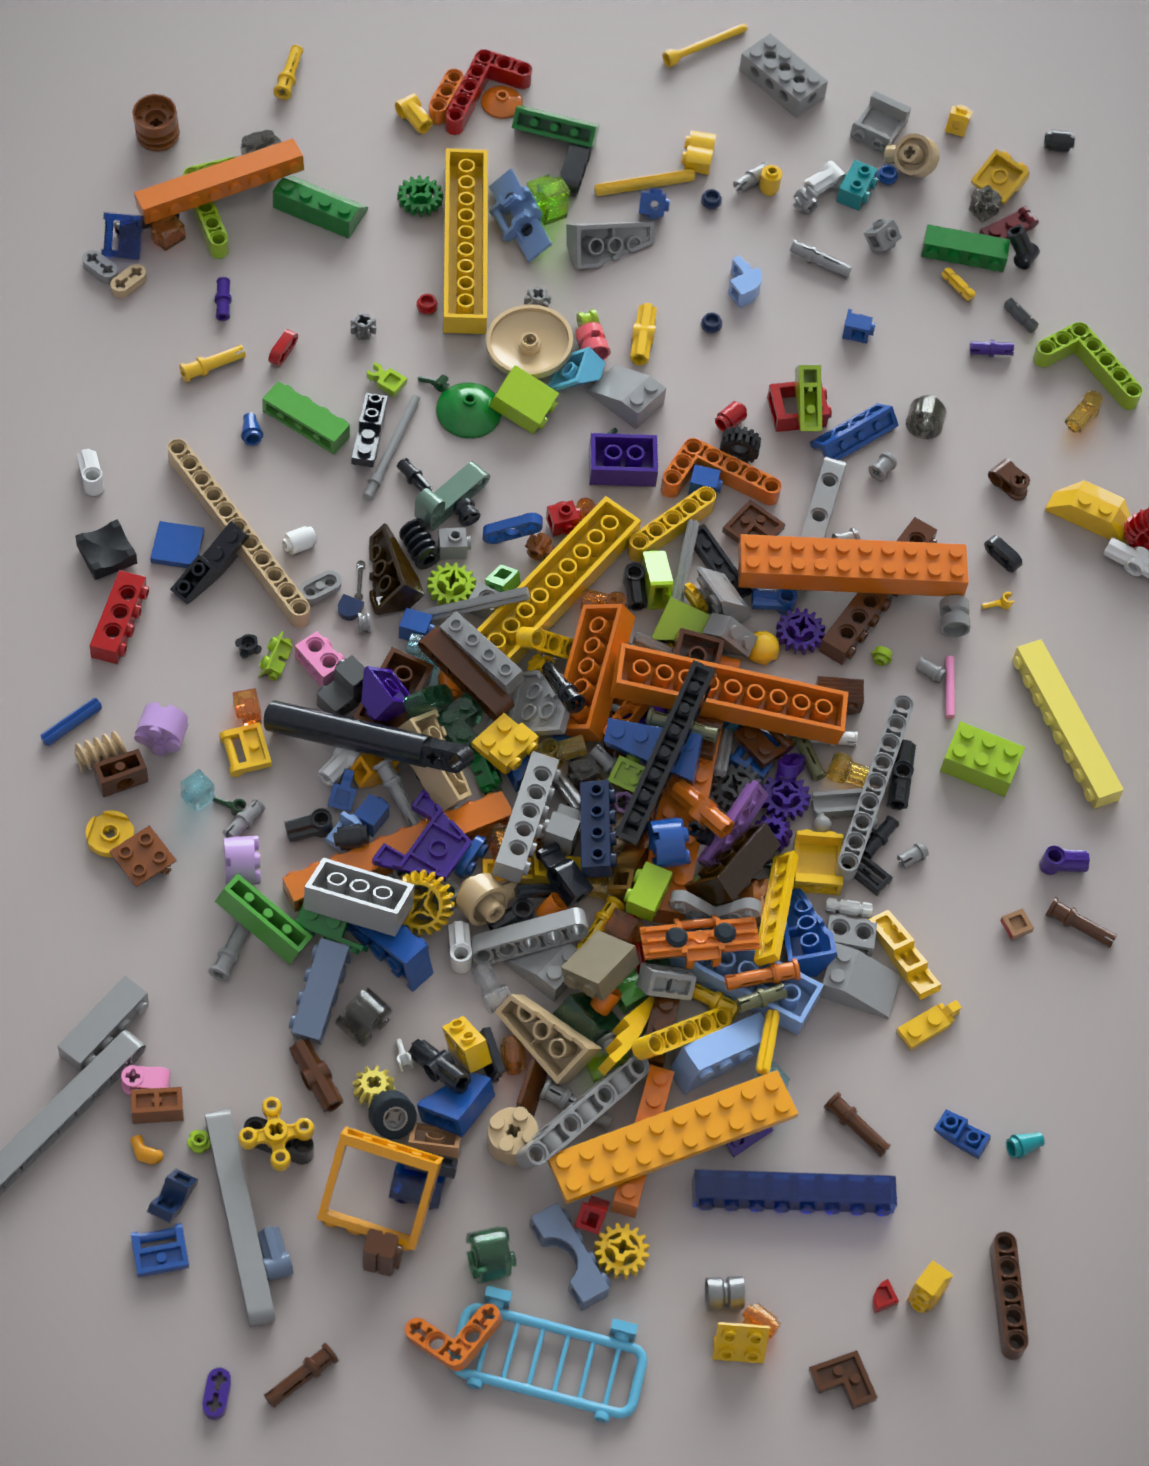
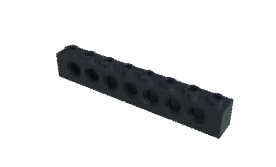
M693 660L615 833L618 840L640 848L648 830V825H650L649 821L653 819L717 677L716 669Z

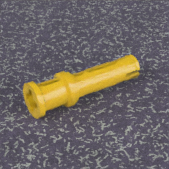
M299 45L291 46L284 70L279 73L277 78L278 84L273 89L274 95L281 100H287L291 97V88L296 82L295 73L303 53V48Z
M238 345L205 359L197 357L194 362L188 364L181 363L179 364L180 374L186 383L199 375L206 376L212 369L245 358V351L236 354V352L244 350L242 345Z
M614 896L606 898V904L601 911H597L594 915L595 921L588 929V935L581 939L576 946L577 949L597 930L605 932L606 929L613 927L617 915L625 910V905Z
M698 983L695 984L692 998L708 1005L710 1010L721 1006L726 1007L731 1012L732 1022L734 1021L739 1008H741V1006L737 1007L736 1001L724 996V993L721 991L714 992Z

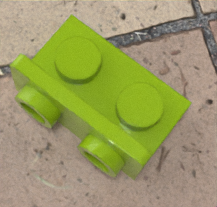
M619 755L608 778L609 783L633 794L645 767L638 764L639 760L630 755H626V757Z

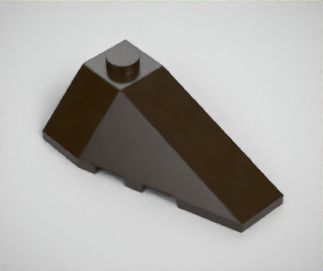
M384 523L369 537V560L373 562V572L369 573V580L373 581V590L369 591V598L376 615L411 608L425 595L417 574L389 526Z

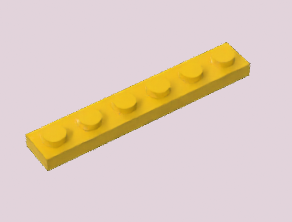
M794 850L773 857L759 929L761 949L755 950L753 960L758 967L780 960L799 857Z

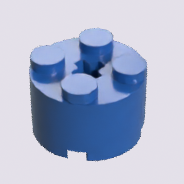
M677 817L649 821V848L652 850L653 855H656V857H651L652 863L662 868L690 864V853L685 848V842H689L687 827H684L683 819Z

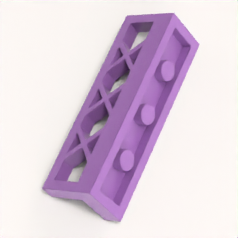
M755 780L751 784L747 782L726 814L735 823L732 832L723 839L716 835L709 847L705 846L697 859L700 865L709 868L717 863L714 858L725 850L730 849L729 845L749 827L769 796L759 782Z

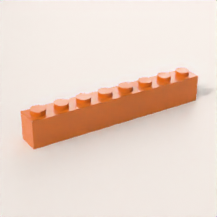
M294 138L136 191L134 192L136 207L145 224H149L305 170L303 154Z

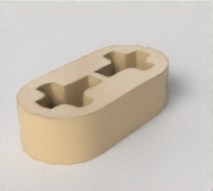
M133 264L114 277L110 283L113 296L125 298L142 286L147 279L146 269L142 265Z

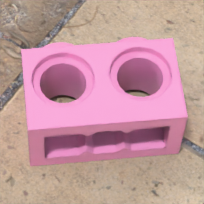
M317 631L295 645V658L321 687L326 684L329 685L334 681V668L340 660L345 658L341 653H336L328 638L322 637Z

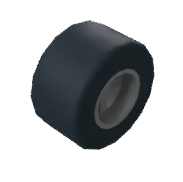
M386 1090L379 1093L371 1101L368 1108V1118L379 1135L389 1140H394L407 1136L413 1130L417 1119V1112L413 1103L405 1094L396 1090Z

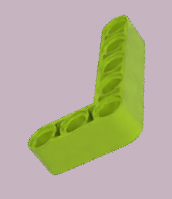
M227 157L199 165L190 166L184 170L183 175L216 165L218 163L236 157ZM214 201L192 208L210 255L217 259L226 257L229 252L228 235Z
M1075 322L1038 342L1033 356V361L1037 366L1048 367L1075 353L1122 408L1133 410L1137 407L1143 388L1085 323Z

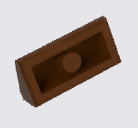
M535 1059L529 1062L516 1103V1107H524L533 1117L540 1100V1093L547 1078V1072Z

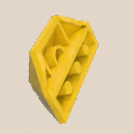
M1085 480L1053 493L1045 511L1106 539L1111 540V538H1115L1127 544L1124 537V523L1131 516L1124 498Z

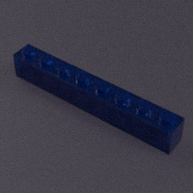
M695 1169L692 1177V1207H699L700 1210L705 1211L714 1208H724L726 1211L749 1209L752 1212H762L766 1209L775 1210L778 1213L798 1210L804 1214L825 1211L826 1214L831 1215L840 1212H850L852 1215L875 1213L878 1216H887L891 1213L893 1214L897 1206L896 1176Z

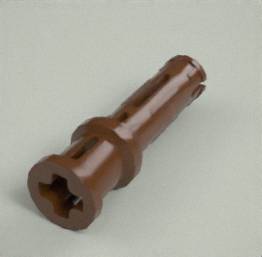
M1057 897L1054 898L1045 916L1056 918L1063 922L1065 927L1071 925L1107 945L1109 948L1112 946L1113 941L1106 937L1115 940L1118 934H1114L1078 914V910L1075 907L1070 908L1059 902Z
M839 1092L834 1094L823 1107L826 1111L830 1110L840 1119L839 1123L841 1125H848L880 1157L891 1147L857 1115V1109L847 1104L841 1098Z
M326 1343L322 1344V1348L310 1358H304L302 1366L264 1394L265 1399L273 1408L312 1377H320L321 1372L329 1365L339 1362L329 1345Z

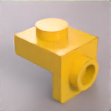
M953 106L945 132L964 137L972 111H969L965 106Z

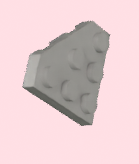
M539 670L523 671L524 682L515 689L513 696L515 706L510 710L508 716L518 725L522 722L538 736L565 734L570 712L566 709L565 704L560 701L556 691L542 672Z

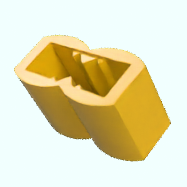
M691 131L690 137L686 136L684 149H687V152L683 151L681 164H685L684 170L693 169L694 173L709 175L716 134Z

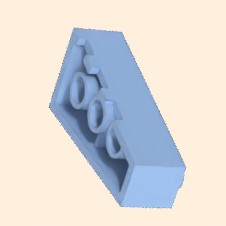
M761 1012L682 1047L669 1070L675 1071L673 1080L684 1095L758 1054L765 1020Z

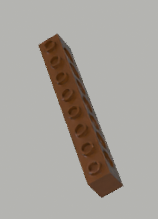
M914 517L897 541L937 543L938 540L935 539L937 529ZM857 593L822 639L819 652L843 665L847 658L851 660L857 650L856 646L858 643L863 644L869 634V628H875L880 620L879 615L881 612L886 613L892 603L891 599L893 596L898 597L899 594Z

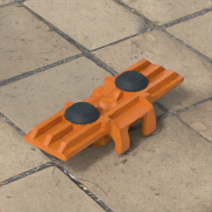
M711 915V918L681 921L676 918L673 919V924L639 928L644 960L683 956L686 960L685 970L693 969L695 962L700 960H712V967H720L721 953L761 949L755 917L720 920L717 915ZM711 927H712V930H698V931H692V932H686V931H685V930H690V929H701V928H711Z

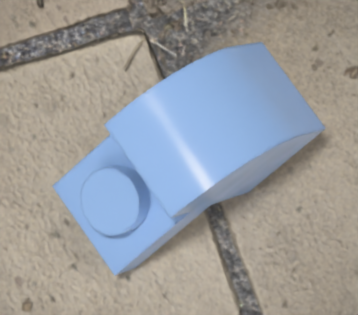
M739 255L732 259L730 272L735 278L730 280L728 294L737 306L741 308L758 297L762 273L759 267L751 270L750 265Z

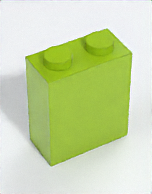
M514 365L489 404V407L531 434H534L537 428L542 430L549 419L545 416L547 412L552 414L558 404L555 399L559 393Z

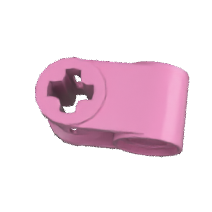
M131 1065L122 1071L121 1087L123 1092L131 1096V1088L133 1090L169 1087L171 1072L164 1067Z

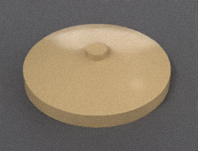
M520 305L504 311L493 320L486 335L487 353L492 363L507 375L513 366L516 365L537 379L544 378L560 370L569 360L573 351V332L567 320L555 310L541 305Z

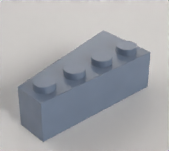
M323 938L320 939L319 945H314L311 958L314 961L311 968L307 967L304 975V982L307 983L304 991L300 990L296 1005H299L296 1015L292 1014L289 1023V1029H292L293 1037L309 1039L310 1042L322 1045L332 1016L330 1007L336 1005L339 996L337 985L344 982L347 967L345 963L350 964L353 957L348 945Z

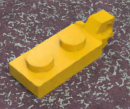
M957 1000L946 1006L942 1003L938 1006L935 1005L898 1027L896 1032L911 1051L948 1029L955 1021L953 1017L960 1013L962 1007Z

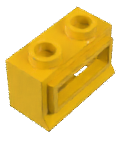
M932 1260L915 1282L907 1301L919 1313H925L927 1309L931 1312L942 1294L945 1293L954 1275Z

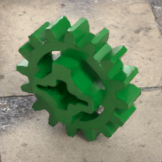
M418 175L417 179L411 176L409 182L403 180V186L399 185L397 192L399 207H404L405 213L411 211V216H414L416 213H419L420 217L423 216V213L431 216V211L437 212L438 207L442 206L443 192L441 191V185L436 186V180L430 182L429 176L425 179H422L421 175Z

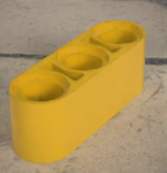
M525 626L521 627L516 633V642L523 648L555 658H569L574 639L547 630Z

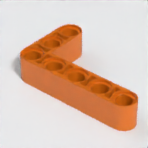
M689 438L683 443L662 476L661 493L668 498H674L680 494L692 476L695 465L721 470L719 479L723 480L724 485L768 506L778 502L782 487L780 480L696 438Z

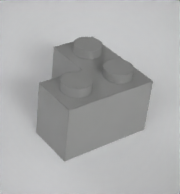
M560 803L557 811H552L550 818L546 819L543 824V834L540 841L543 844V848L556 842L564 856H572L581 835V810Z

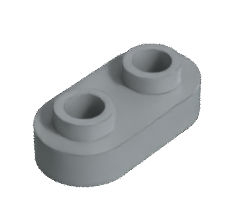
M332 570L324 571L303 582L299 586V591L308 601L309 605L316 604L341 589V576Z

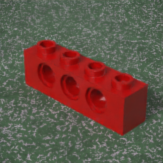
M119 570L89 645L91 658L118 664L120 657L125 656L127 639L133 636L135 629L134 621L136 618H140L142 612L141 603L147 599L149 594V587L147 586L145 576Z

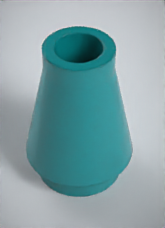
M1041 1132L1015 1134L1006 1140V1149L1012 1158L1017 1157L1021 1159L1037 1148L1044 1146L1045 1140Z

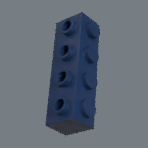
M609 780L580 782L581 868L586 878L614 876L613 867L618 865L617 853H613V846L617 845L616 831H613V824L617 823L616 810H612V803H616V791L611 789Z

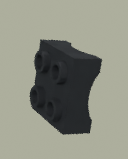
M118 519L111 521L98 530L75 536L77 547L95 580L137 564V554L129 543Z

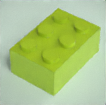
M960 721L940 771L1005 797L1025 747Z

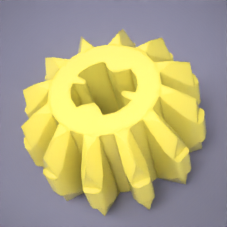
M378 1065L375 1066L373 1071L368 1066L365 1067V1073L358 1071L356 1074L357 1080L353 1081V1088H355L353 1091L354 1097L360 1098L359 1103L361 1105L368 1102V1107L379 1093L386 1090H395V1087L392 1085L394 1084L393 1076H388L387 1069L379 1072Z

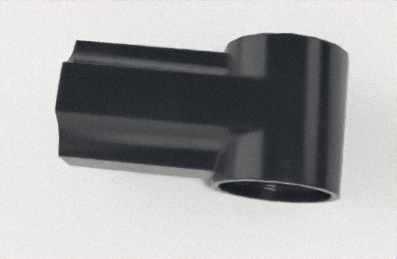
M1016 225L1007 231V235L1016 253L1013 258L1015 265L1020 269L1026 270L1030 268L1039 256L1040 249L1036 244L1030 242L1024 226Z
M638 562L627 564L623 577L628 609L633 611H641L648 606L644 579L645 569ZM630 575H636V576H638V577H637V578H633V577H631Z
M324 808L314 810L311 815L284 821L289 842L314 836L326 838L333 830L332 815L330 811ZM321 821L327 822V823L324 824V825H318V824H317L318 822H321Z
M518 898L510 908L505 910L502 918L494 923L487 921V926L490 930L534 919V905L528 898ZM521 910H525V911H527V912H529V913H527V914H525V915H521V914H519V913H517V912H518V911H521Z

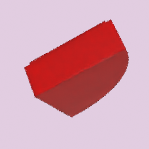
M889 1279L880 1283L874 1293L872 1305L875 1313L899 1303Z

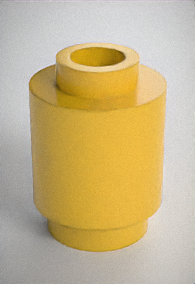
M768 165L762 169L759 187L766 196H773L780 189L782 171L779 167Z

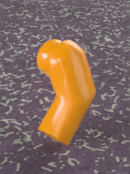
M142 1135L130 1138L133 1151L139 1162L154 1165L163 1160V1152L160 1149L145 1146Z

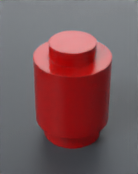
M731 402L717 414L715 418L716 426L722 432L725 429L729 430V427L732 426L735 428L747 418L746 407L740 402Z

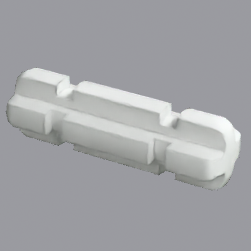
M829 897L826 900L825 909L828 912H835L837 910L838 913L856 916L861 914L863 917H871L873 905L865 902L860 904L858 901L844 899L837 901V898Z

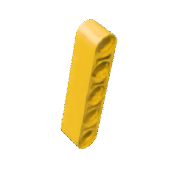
M707 486L699 488L634 533L629 540L628 557L632 561L641 562L643 552L650 550L658 551L684 533L688 520L692 519L700 522L710 515L714 510L716 500L714 489Z
M724 1006L717 1007L637 1038L632 1044L633 1054L639 1060H646L703 1038L731 1025V1012Z

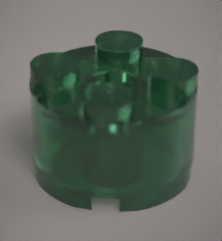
M497 1226L467 1233L466 1244L471 1243V1251H467V1259L473 1278H479L478 1284L509 1278L512 1274V1267L517 1264L514 1251L509 1249L508 1242L510 1238L506 1227L501 1228Z

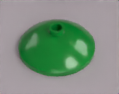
M473 382L458 383L447 388L440 395L436 405V415L441 426L457 437L468 439L483 437L491 433L500 423L502 414L489 407L496 394L488 387Z

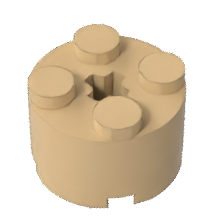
M524 1107L504 1108L490 1118L487 1132V1148L495 1160L510 1166L518 1165L516 1160L517 1152L538 1132L537 1122Z

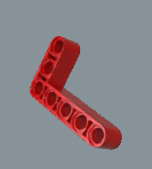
M487 49L477 51L446 111L445 129L447 133L459 135L463 132L488 80L517 89H527L531 85L532 66L525 61Z

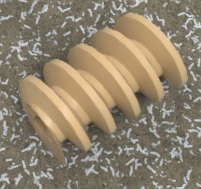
M112 731L111 739L108 735L103 734L102 742L97 737H94L93 745L88 740L84 741V748L79 743L75 744L74 753L81 773H83V766L86 765L91 771L93 762L98 763L102 759L107 760L111 756L115 757L120 753H127L121 737L116 731Z

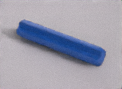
M92 698L40 735L42 742L46 746L51 745L102 709L100 701L97 698Z

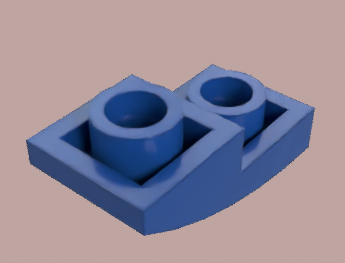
M947 1109L934 1127V1131L948 1142L978 1159L991 1140L990 1134L969 1125L968 1119Z

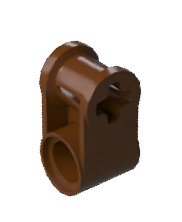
M1003 459L988 472L989 480L1011 499L1017 501L1025 499L1028 492L1027 487L1030 484V477L1015 466L1012 461Z

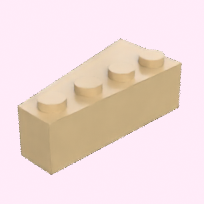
M437 709L411 718L398 727L399 729L430 735L440 740H445L444 737L447 735L444 726L440 727L436 719L439 717ZM410 765L432 801L438 804L443 811L454 808L472 795L463 771L451 773L430 767L423 768Z

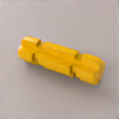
M945 268L941 273L942 278L945 281L948 280V283L959 294L962 293L961 296L966 301L973 300L976 292L969 288V285L958 274L955 275L956 273L952 268Z

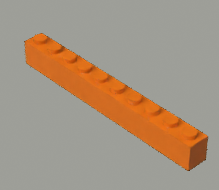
M499 791L497 793H488L482 799L474 802L468 801L457 809L445 810L443 813L450 820H453L468 838L473 841L477 835L484 837L506 828L512 809L503 792ZM425 818L409 828L402 827L396 833L380 836L370 844L364 845V847L355 848L343 854L337 853L330 860L380 875H389L393 873V869L372 864L373 857L383 843L406 855L430 820ZM314 862L308 868L300 871H291L282 878L283 890L294 912L301 910L304 902L305 885L320 862Z

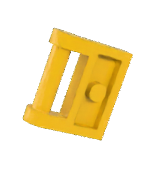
M260 722L220 732L219 738L225 746L231 777H239L247 772L272 767V761ZM239 738L246 762L239 763L233 744L234 739Z

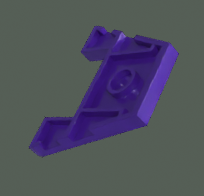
M422 790L411 805V810L430 820L426 828L406 855L383 843L373 857L372 864L410 874L414 870L418 873L426 870L427 876L431 872H435L436 880L443 877V881L446 882L472 846V841L453 820H450L443 813V809L431 800L430 795L425 790Z

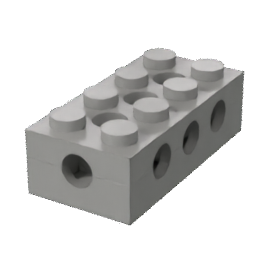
M771 33L742 52L739 70L794 117L797 118L825 98L828 81Z

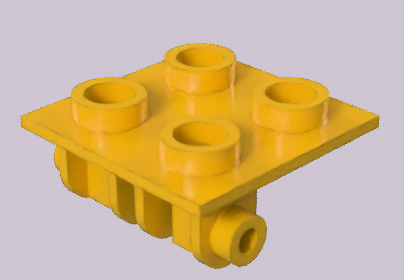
M718 1322L716 1336L713 1337L714 1349L712 1360L764 1364L770 1326Z

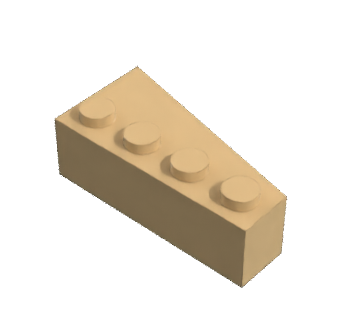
M510 994L495 1010L498 1017L557 1084L570 1083L602 1049L524 994Z

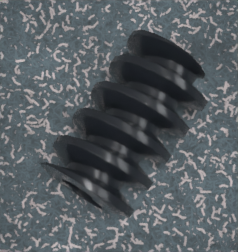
M416 518L407 522L400 529L399 537L411 555V559L415 562V566L422 570L437 564L440 561V556L437 555L439 548L435 546V541L431 539L432 535L427 532L428 528L424 525V521L421 518Z

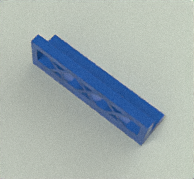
M877 403L810 441L811 447L821 450L824 459L826 456L840 460L899 426L893 406Z

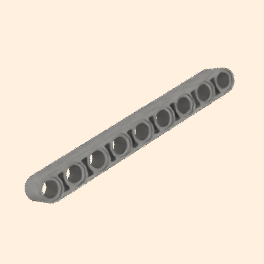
M898 695L893 700L835 867V875L843 876V881H850L856 875L914 707L913 700L907 695ZM899 707H900V708H903V709H905L906 711H901V710H899L898 708H899ZM884 746H889V747H891L892 749H891V750L886 749ZM877 765H882L886 769H880ZM870 785H876L879 789L872 788ZM865 804L870 805L872 808H871V809L866 808V807H864V805H865ZM857 824H862L865 828H859ZM849 844H855L859 848H852ZM848 864L852 869H846L842 865Z
M128 1030L122 1031L0 1151V1196L121 1077L122 1071L126 1067L133 1065L142 1056L146 1049L144 1043Z
M230 1109L206 1113L207 1131L210 1136L211 1150L249 1325L251 1327L276 1321L231 1112Z

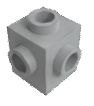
M878 219L872 223L873 226L863 233L871 251L890 250L902 238L894 219Z

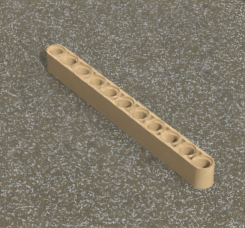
M177 438L171 440L168 443V460L170 465L221 532L232 521L250 536L238 550V555L288 621L297 628L307 626L310 622V605L187 442Z

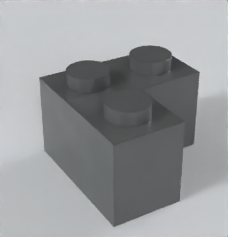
M353 655L349 656L346 660H340L334 668V681L329 685H323L318 690L317 706L322 711L346 716L361 703L365 667Z

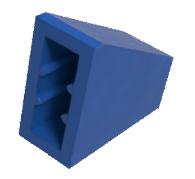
M468 1072L471 1082L468 1085V1089L463 1093H454L447 1086H444L422 1099L417 1104L421 1121L463 1137L495 1097L491 1078L484 1074L480 1075L475 1072L470 1074Z

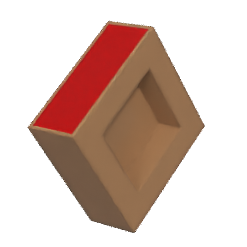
M1023 908L1001 917L1000 921L1011 941L1032 933L1034 930Z

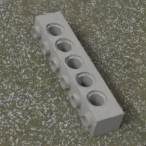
M532 751L491 875L518 884L522 875L527 876L531 862L527 861L528 856L533 857L537 846L533 839L534 837H540L543 825L539 824V821L546 818L549 806L545 805L546 800L551 802L555 788L551 787L552 782L557 784L561 770L557 769L559 759Z

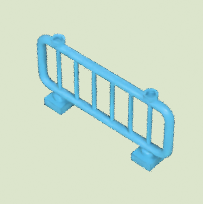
M487 1285L484 1303L496 1305L502 1319L514 1322L515 1326L501 1377L481 1372L489 1340L481 1348L476 1370L464 1368L460 1371H453L457 1376L468 1379L466 1383L468 1387L481 1389L483 1384L582 1409L595 1413L594 1419L604 1423H608L610 1417L623 1419L635 1412L648 1359L641 1346L629 1342V1340H635L638 1324L613 1318L609 1335L614 1336V1338L503 1309V1307L509 1309L512 1292ZM474 1303L463 1310L455 1337L477 1310L485 1304ZM493 1314L490 1316L489 1319H494ZM520 1324L540 1329L526 1384L506 1379ZM545 1331L566 1336L552 1391L531 1385ZM570 1338L591 1342L577 1397L557 1392ZM596 1344L616 1349L603 1404L582 1399ZM625 1351L637 1357V1365L628 1402L625 1407L616 1408L608 1406L620 1353ZM450 1353L453 1360H460L461 1355L455 1356L454 1354Z

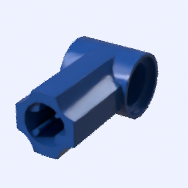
M753 589L751 607L752 609L776 610L782 615H786L787 610L793 613L798 593L796 590Z

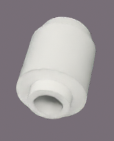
M303 526L285 533L284 539H282L284 550L291 555L312 548L313 544L317 543L316 533L311 526Z

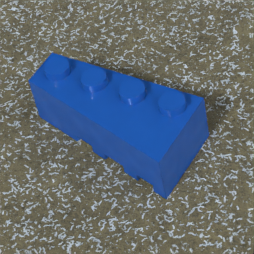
M608 718L604 743L606 747L624 755H630L647 764L663 728ZM690 734L672 774L673 777L681 780L684 779L693 786L703 744L702 735Z

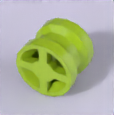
M595 309L589 310L588 313L579 312L576 314L578 328L591 322L600 324Z

